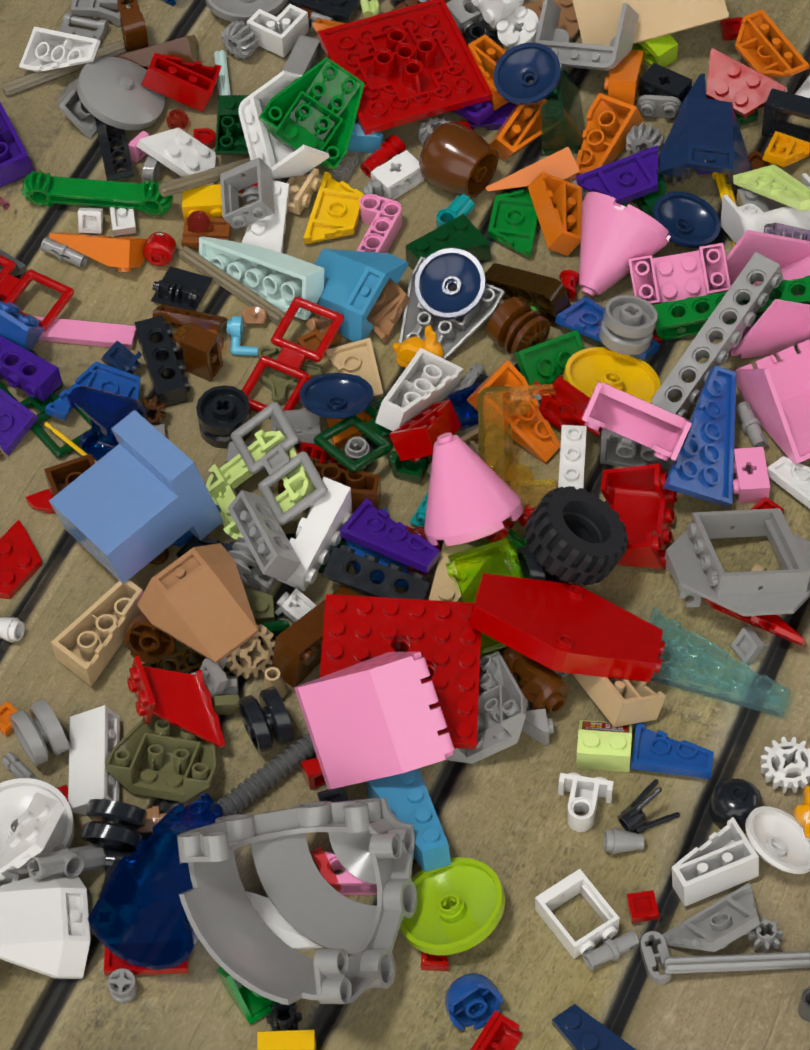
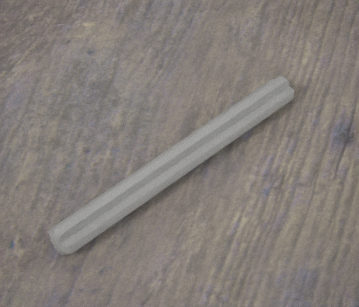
M810 951L666 957L664 960V970L667 974L810 968Z

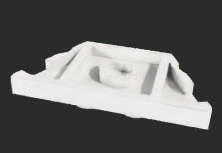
M179 127L141 138L136 146L181 177L215 168V152Z
M38 792L34 794L28 808L19 817L15 832L6 841L7 847L0 858V881L6 878L9 867L13 865L18 869L30 858L43 851L65 809L57 800Z

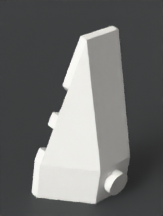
M34 26L19 68L41 72L93 62L101 41Z

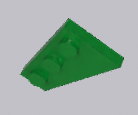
M578 329L514 353L521 374L528 383L527 387L531 395L536 394L533 390H530L535 381L546 387L565 370L568 359L576 352L584 349Z

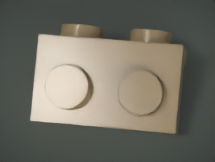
M313 168L310 174L306 173L301 176L289 177L286 182L290 186L289 212L300 215L303 209L309 206L312 195L315 191L319 190L321 185L319 169Z

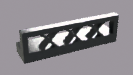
M95 117L107 181L134 177L125 130L115 127L106 128L105 123Z

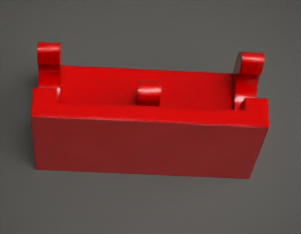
M495 1010L470 1050H514L522 1038V1033L518 1031L520 1026Z

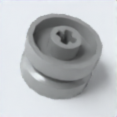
M616 296L610 299L605 306L599 338L603 345L619 354H641L647 351L651 345L653 330L657 322V311L653 305L637 296Z
M43 698L30 704L31 717L21 709L9 715L12 728L26 755L35 767L48 761L49 753L47 747L57 756L69 750V744L63 728Z

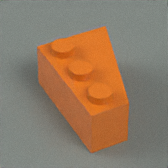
M631 50L615 68L608 70L607 77H605L604 90H608L609 97L636 106L635 96L639 90L644 51Z
M541 172L528 186V190L548 249L569 256L581 243L582 187Z

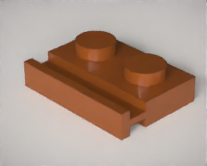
M186 217L183 239L181 241L182 248L183 246H188L191 249H199V238L202 236L230 241L232 226L223 218Z

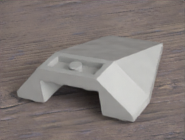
M421 256L410 276L407 292L410 299L404 310L399 343L414 336L425 340V327L431 325L436 333L437 341L443 348V359L447 360L493 315L505 291L486 283L483 298L468 314L453 319L434 316L423 308L415 292L416 273L426 259ZM457 285L450 286L449 290L455 291Z
M499 651L480 659L476 749L454 748V755L447 757L446 760L473 764L518 743L526 719V698Z

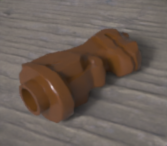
M510 647L501 652L515 680L521 678L518 685L525 698L533 704V710L546 709V715L556 713L565 705V697L569 686L559 674Z

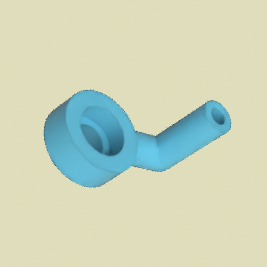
M233 316L232 320L227 322V335H231V354L258 356L259 347L240 346L244 332L243 316Z

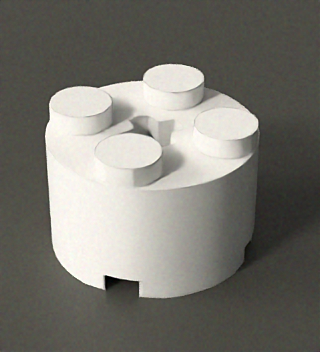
M519 6L511 15L497 23L498 38L507 51L519 44L535 43L540 19L534 11L526 9L524 6Z

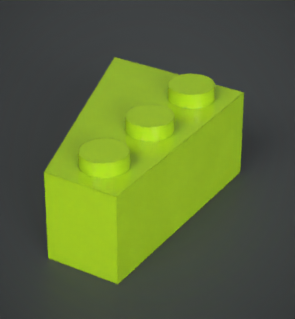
M669 34L633 44L632 50L644 51L643 61L650 67L653 63L666 67L677 60L678 43Z

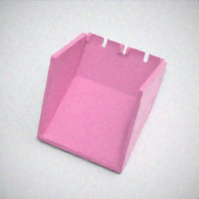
M747 230L726 256L731 286L755 252L780 264L784 280L810 276V241ZM775 299L754 325L746 326L742 332L740 342L736 346H732L730 354L732 356L739 355L740 359L774 355L777 352L792 346L795 347L797 344L809 340L810 305Z
M810 339L797 344L800 354H797L794 346L777 352V360L772 354L755 361L756 369H753L752 364H748L734 371L736 372V385L745 402L750 403V407L755 417L760 420L761 426L795 464L810 458Z
M388 652L294 687L327 789H335L402 774L446 760L447 757L454 755L453 751L455 749L449 732L438 735L437 732L447 728L441 706L429 708L430 704L439 701L433 682L431 680L421 683L420 680L430 676L425 657H422L421 652Z

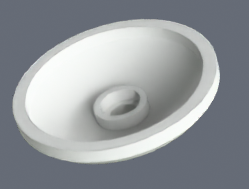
M769 806L755 808L748 815L745 827L749 842L757 854L768 864L780 871L791 874L810 872V838L805 837L804 827L798 824L795 817L780 809Z

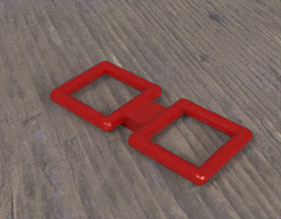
M0 255V265L3 266V269L0 271V298L5 303L9 301L14 304L32 280L62 294L45 318L39 322V325L45 328L43 332L47 331L74 295V290L32 269H29L21 280L11 276L10 274L15 269L16 263Z
M301 297L293 299L271 338L273 345L282 348L277 360L265 355L261 356L242 389L248 397L250 409L260 412L268 406L249 398L266 366L299 379L283 411L295 409L300 400L302 386L311 379L309 373L301 370L306 359L314 362H320L323 359L344 321L343 314ZM299 308L332 320L316 351L283 339Z

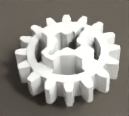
M782 737L781 743L778 744L773 740L771 748L765 746L764 753L760 759V773L765 774L764 781L766 783L773 781L772 788L774 790L781 786L783 793H786L788 788H792V791L797 793L799 786L804 789L808 786V782L810 783V748H805L806 741L797 744L796 737H793L791 742H787L786 738Z

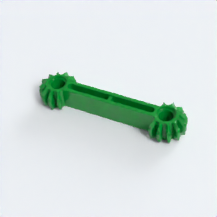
M40 170L39 173L32 171L31 174H28L24 179L22 195L26 197V201H32L33 205L38 204L42 208L44 205L52 207L53 203L104 208L114 207L116 209L144 211L145 215L152 214L155 217L156 214L163 216L164 213H168L173 202V195L161 196L158 189L162 182H155L154 179L151 182L144 180L142 184L54 177L50 175V172L44 173Z

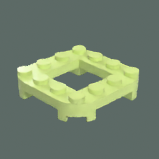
M260 430L254 434L257 440L248 449L256 462L287 438L280 431L264 432ZM294 446L287 451L291 459L298 454ZM240 454L221 468L214 464L208 470L211 474L206 483V487L215 505H219L221 509L220 515L224 521L222 524L225 527L223 530L236 542H238V537L243 538L232 518L228 507L237 497L234 489L253 475L249 472ZM302 464L282 478L286 490L278 495L276 500L282 511L286 512L315 490V486Z

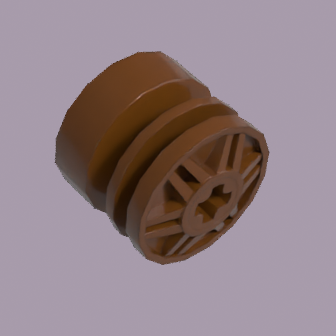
M512 297L502 303L493 313L486 329V335L498 346L505 347L507 353L512 354L516 359L515 352L546 341L550 332V322L537 311H532L531 307L519 297Z

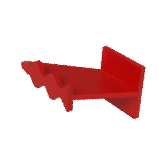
M139 656L134 657L132 667L129 668L130 677L127 678V684L130 692L136 695V711L139 717L143 716L145 724L151 723L152 716L155 715L219 748L225 747L226 744L221 731L219 717L213 709L211 695L204 684L202 670L196 671V674L193 675L145 667L142 665Z

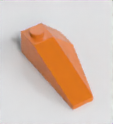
M598 93L587 112V124L585 130H583V141L576 159L580 172L576 176L612 163L624 150L627 143L626 136L631 131V128L634 125L639 127V124L644 121L636 106Z
M566 147L485 187L486 192L528 187L541 172L571 182L576 179V174L580 172V169L569 147Z
M62 232L49 233V238L61 244L68 245L67 247L104 265L117 267L118 272H131L132 268H140L145 260L143 251L148 238L112 237L109 235L90 236V234Z

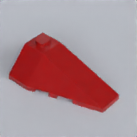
M704 598L705 602L712 609L804 648L807 644L805 639L778 615L742 616Z

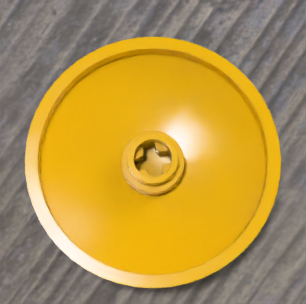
M593 347L576 352L568 359L563 375L564 380L588 397H591L597 381H600L652 403L651 399L661 386L657 373L645 361L631 355L619 354L607 347Z

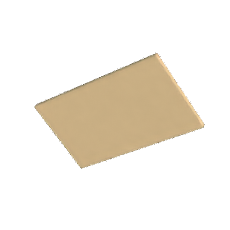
M573 0L583 44L610 46L611 40L617 34L623 3H628L639 14L633 44L729 18L725 0Z

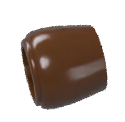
M452 121L441 124L428 137L420 154L419 167L424 179L431 184L456 195L465 194L472 199L482 193L490 183L498 166L499 156L498 152L476 132L459 122Z

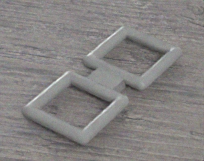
M271 403L231 433V439L249 472L257 474L263 468H266L269 476L258 484V488L280 525L287 524L327 494L328 489L309 455L304 451L292 459L288 455L287 451L298 443L299 438L279 403ZM274 414L287 439L255 462L242 437ZM302 464L316 489L286 512H283L270 487Z

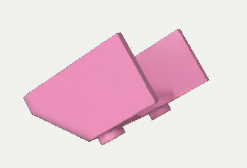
M597 381L582 416V420L586 421L585 426L597 431L599 427L611 430L655 450L654 456L665 461L669 457L672 460H676L692 425L689 420L600 381Z

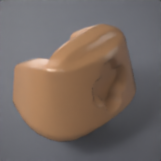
M257 306L244 308L242 311L244 324H261L263 326L267 318L266 310Z
M315 315L306 322L310 332L318 329L322 333L327 326L331 325L330 319L325 317L319 318V315Z

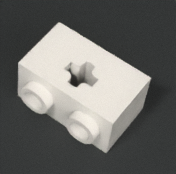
M407 150L399 155H395L391 160L371 171V182L375 180L381 181L382 197L395 200L424 181L419 161Z

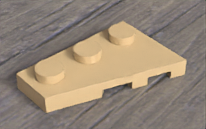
M371 338L330 348L326 351V356L338 373L359 376L372 386V402L385 396Z

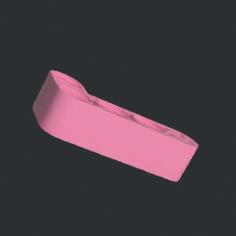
M366 194L360 199V216L362 222L370 225L356 251L387 253L402 226L401 204L385 197Z

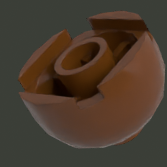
M143 613L134 617L126 628L124 646L125 648L128 647L133 658L139 656L142 662L147 663L172 655L175 649L176 639L153 626Z

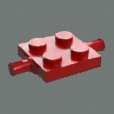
M560 376L548 389L537 381L534 382L530 390H533L542 397L539 410L544 419L562 430V425L585 426L586 421L582 420V416L590 397ZM590 427L586 428L597 438L602 434L601 427H599L598 431Z

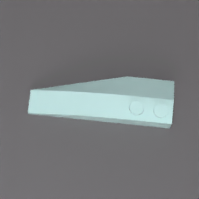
M203 236L199 238V254L285 313L295 297H301L317 304L324 291L323 267L280 252L249 244ZM299 308L295 317L307 320L312 312Z

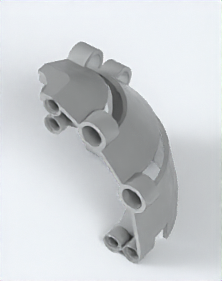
M386 798L333 803L329 801H316L298 804L294 808L253 815H228L216 818L214 824L177 835L180 864L188 863L193 889L179 894L188 921L207 952L229 975L242 985L265 998L285 1005H290L301 998L317 1000L320 1002L319 1004H348L354 1002L366 989H387L391 987L395 978V959L392 950L402 919L411 918L416 911L417 891L414 882L411 880L415 844L414 824L404 823L396 818L389 809ZM328 832L332 849L345 869L358 879L377 885V906L362 904L345 897L324 879L310 854L306 833ZM247 844L251 845L252 857L258 877L277 911L301 935L325 948L318 949L315 952L314 960L297 952L283 942L261 919L249 900L241 882L234 855L236 849Z

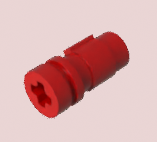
M395 135L388 137L385 142L381 143L380 148L374 151L360 165L363 173L368 178H371V171L406 150L404 143Z

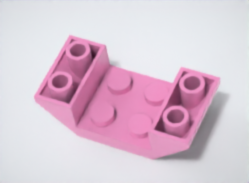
M723 243L699 247V251L658 258H652V255L628 259L634 296L646 300L651 305L666 301L683 300L688 297L705 296L711 293L727 292L731 287Z

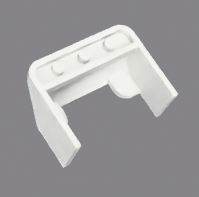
M285 70L243 99L238 110L250 160L252 161L260 157L272 169V180L304 175L329 158V153L306 145L293 151L273 137L258 117L271 98L301 77Z
M803 173L801 175V183L810 188V177ZM726 194L722 196L721 227L736 244L747 230L810 241V210L800 211L790 206H785L763 212L759 207L750 203L737 207Z

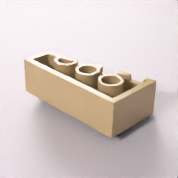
M130 580L124 584L120 581L117 582L51 641L56 660L92 687L124 641L125 631L130 621L142 613L137 604L143 595V590Z

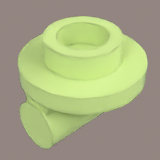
M360 0L365 18L380 14L381 7L378 0Z

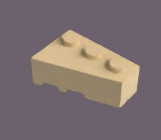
M444 541L429 600L469 602L478 589L483 573L488 574L490 572V554L467 543L446 546Z

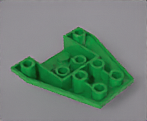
M326 57L272 97L258 118L273 137L293 151L306 145L329 153V158L319 165L335 170L348 150L364 82Z

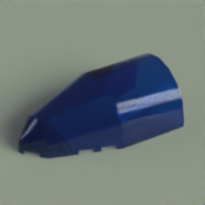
M208 793L200 794L201 799L184 806L181 803L174 806L152 828L154 833L146 841L141 839L136 844L137 850L130 857L124 856L118 862L87 919L99 941L117 957L136 966L155 970L175 968L189 959L198 941V937L188 921L179 894L193 889L188 863L180 864L177 835L214 824L216 818L225 816L223 808L216 804Z

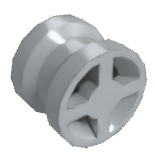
M122 968L113 971L109 975L107 983L110 995L114 1001L124 1004L136 997L138 989L135 977L131 971Z

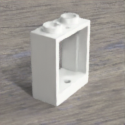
M578 869L535 897V911L573 959L594 950L598 943L603 940L612 939L618 933L619 916L581 869ZM581 893L603 920L604 924L575 942L551 911Z

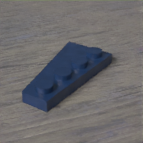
M573 1004L552 1019V1025L573 1050H636L576 1004Z

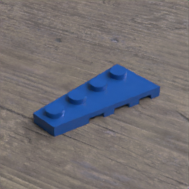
M585 296L556 315L555 323L573 331L578 329L580 334L602 343L599 338V330L605 308ZM652 339L647 351L631 356L645 361L658 352L660 343Z

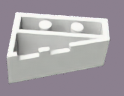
M734 817L727 821V826L718 833L714 832L711 834L709 840L700 848L695 847L671 867L672 887L683 905L688 906L759 876V856Z

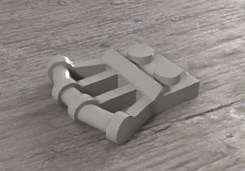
M117 0L72 1L71 13L74 16L93 17V20L101 17L111 21L115 26L121 27L119 12L107 10H118Z

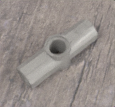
M98 844L70 849L64 845H59L52 852L40 853L27 861L26 868L29 871V877L34 880L61 875L75 878L81 872L100 869L102 865H105L106 855L103 847Z

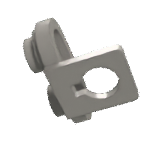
M643 95L638 98L636 107L646 117L673 118L678 115L682 103L678 98L672 96Z

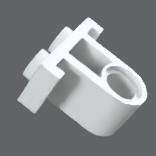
M560 773L558 795L564 796V791L570 792L567 820L572 830L585 832L592 828L598 798H606V803L612 802L614 781H609L603 777H584L577 773ZM583 812L586 813V815L579 816L576 813Z

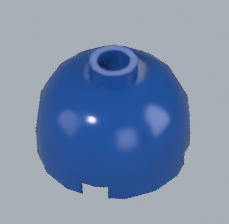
M476 973L466 974L457 978L449 986L445 996L446 1011L453 1025L460 1030H466L465 1027L473 1025L474 1030L485 1027L495 1010L501 1012L499 1006L501 1003L503 1004V998L494 982L486 976Z

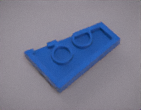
M637 723L630 769L711 779L714 752L685 740L679 742L669 738L668 733L660 730L656 733L646 729L645 724Z

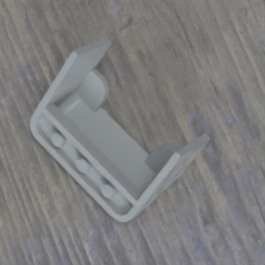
M553 0L543 1L535 43L551 48L557 55L561 66L608 71L615 68L631 52L639 14L628 3H623L616 36L611 40L610 46L570 43L571 37L569 33L564 29H557L561 8Z

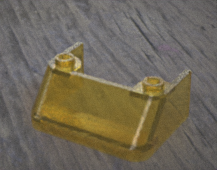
M553 384L484 388L478 395L479 457L512 489L558 488V482L555 479L533 480V473L528 466L522 464L513 465L512 416H521L530 410L531 395H556V389Z

